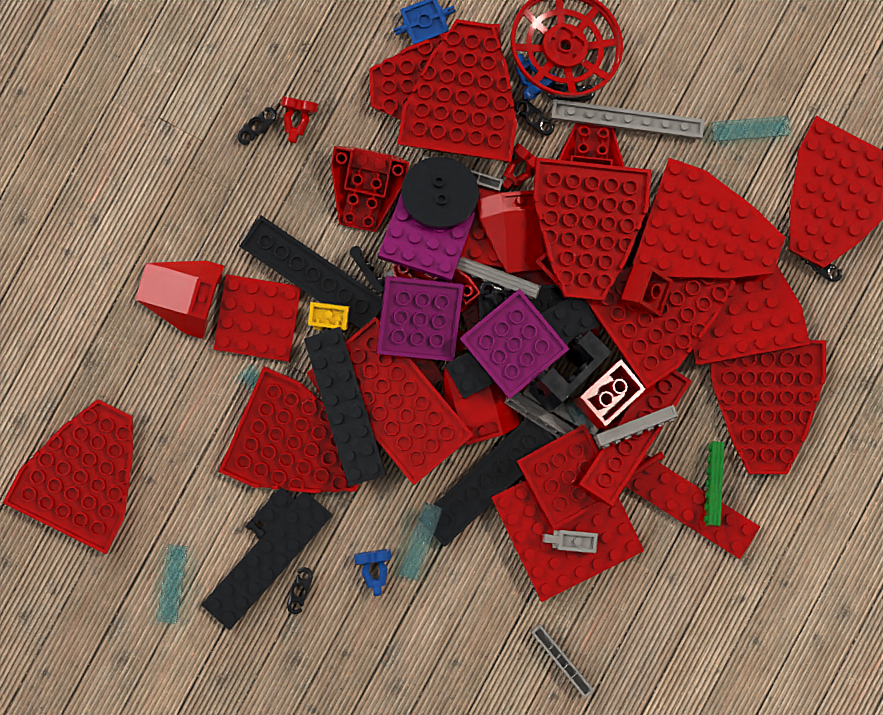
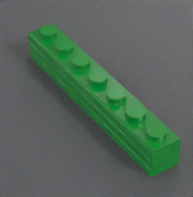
M712 441L708 444L709 456L707 457L708 468L706 470L708 480H706L707 491L705 493L707 502L704 507L706 511L704 523L705 526L719 527L721 523L724 442Z

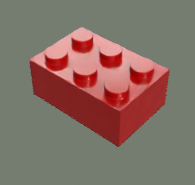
M618 360L606 368L573 401L593 425L600 429L606 427L646 388L624 362Z

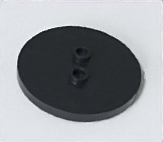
M431 157L418 162L407 172L402 183L401 196L404 208L413 220L425 227L442 230L461 225L473 214L478 202L479 189L475 176L464 164L448 157Z

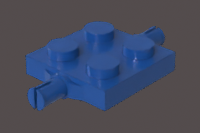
M423 0L402 8L400 12L404 25L393 28L394 33L397 36L407 32L411 37L413 45L438 37L439 34L447 33L449 29L446 24V16L456 13L454 5L443 9L437 0Z

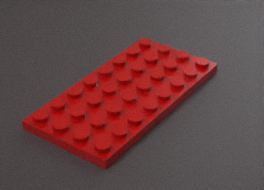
M375 316L350 337L346 343L376 440L410 482L416 485L474 435L410 357L376 353L380 321Z

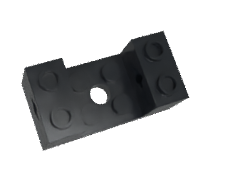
M588 331L585 335L581 333L568 345L570 350L565 355L578 367L568 380H565L554 368H551L548 372L544 370L530 383L533 387L528 392L549 413L563 403L612 353L591 331Z

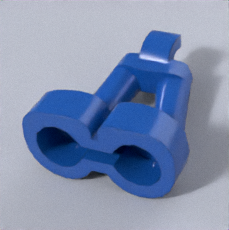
M519 54L518 58L525 70L529 68L537 74L538 71L532 65L530 59L526 60L523 54ZM516 67L521 85L528 86L524 90L523 96L527 101L535 99L543 91L528 81L519 68ZM544 77L539 83L549 88L557 82Z
M391 549L354 554L355 564L364 565L361 573L367 587H373L374 596H380L382 594L381 586L386 585L388 568L384 562L392 558ZM376 562L380 569L378 579H373L369 573L370 564Z

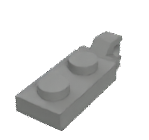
M554 530L553 535L543 534L542 542L553 543L552 548H557L558 550L596 553L598 534Z

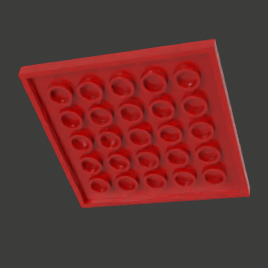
M526 480L491 496L492 502L541 602L644 551L619 497L612 507L601 503L555 529L597 533L596 553L558 550L557 548H552L553 543L542 542L543 534L553 535L554 530Z

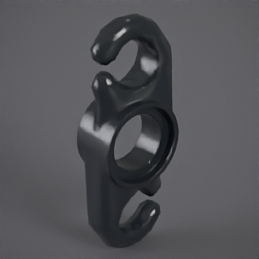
M554 84L549 87L561 92H566L568 89L567 84ZM575 84L577 92H583L586 88L585 85L578 86ZM588 85L587 88L591 89L593 86ZM595 92L589 96L575 98L558 96L557 100L571 102L589 101L594 98ZM547 93L549 99L553 101L555 97Z
M520 99L515 103L514 110L516 112L519 111L520 104L526 105L527 109L519 112V115L524 117L527 124L539 134L549 136L554 132L555 127L553 123H550L548 131L542 129L543 124H547L550 121L532 103L525 99ZM533 112L538 113L540 120L533 123L529 120V115Z
M266 107L264 109L265 112L272 114L271 119H266L262 111L257 117L251 118L240 129L237 138L241 144H250V141L243 140L242 135L244 133H248L250 140L253 141L256 136L263 134L275 122L277 114L273 108ZM255 121L262 123L260 131L252 129V124Z
M806 260V264L810 265L814 272L826 280L838 282L842 278L841 269L837 270V277L832 278L830 276V271L837 269L835 265L830 263L824 270H819L815 264Z
M485 281L480 286V294L485 295V298L489 299L495 307L500 305L496 302V295L498 293L503 294L504 301L510 297L507 291L501 289L493 282ZM489 286L491 292L485 295L484 288Z
M307 567L298 569L297 572L299 574L306 572L308 578L303 580L300 575L296 576V581L291 588L287 601L288 611L294 615L301 613L302 609L294 610L292 603L298 602L301 607L304 606V600L309 593L313 579L312 571ZM301 585L305 588L303 596L295 594L294 589L296 586Z

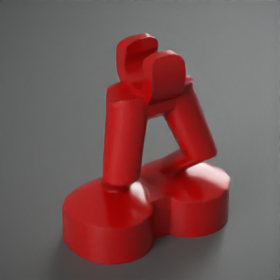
M282 97L281 106L288 110L283 116L285 132L289 133V142L297 143L298 135H304L309 122L308 114L317 112L318 103ZM299 110L302 113V120L298 127L295 128L292 125L291 116L295 111Z
M519 143L513 148L516 158L511 160L503 174L506 180L502 186L506 190H509L513 184L518 187L531 177L532 170L535 171V160L537 157ZM524 161L527 164L525 173L515 177L513 172L516 165Z

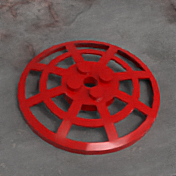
M528 0L517 13L510 35L512 55L524 77L542 91L560 97H582L603 88L618 70L623 55L621 30L610 10L599 0H579L592 7L585 16L577 11L564 9L563 0H555L556 9L547 11L536 18L529 9L544 0ZM598 12L609 24L614 38L602 39L599 29L592 22V19ZM523 16L532 24L527 33L526 44L515 42L516 31ZM556 16L557 25H554L549 30L541 23L547 18ZM564 16L574 17L581 22L577 27L565 24ZM587 26L593 32L596 41L587 42L586 36L583 33ZM535 29L544 36L542 45L532 44V36ZM560 43H567L570 49H562ZM615 46L614 63L610 72L607 73L599 68L603 59L604 48ZM598 49L597 58L593 65L585 59L588 50ZM517 51L527 52L532 65L538 71L534 77L521 64ZM533 52H543L547 59L543 67L538 64ZM580 64L588 70L585 74L573 78L571 68ZM553 66L564 69L565 78L556 77L548 72ZM593 74L603 79L591 89L583 92H577L575 83L584 81ZM546 77L554 82L567 84L569 93L553 90L539 82Z

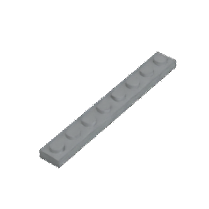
M556 99L553 100L551 120L698 140L703 138L705 119Z

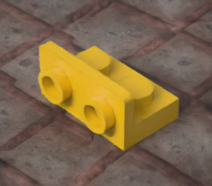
M310 302L308 325L313 326V329L324 330L325 327L332 329L342 327V330H347L349 328L348 316L350 306Z

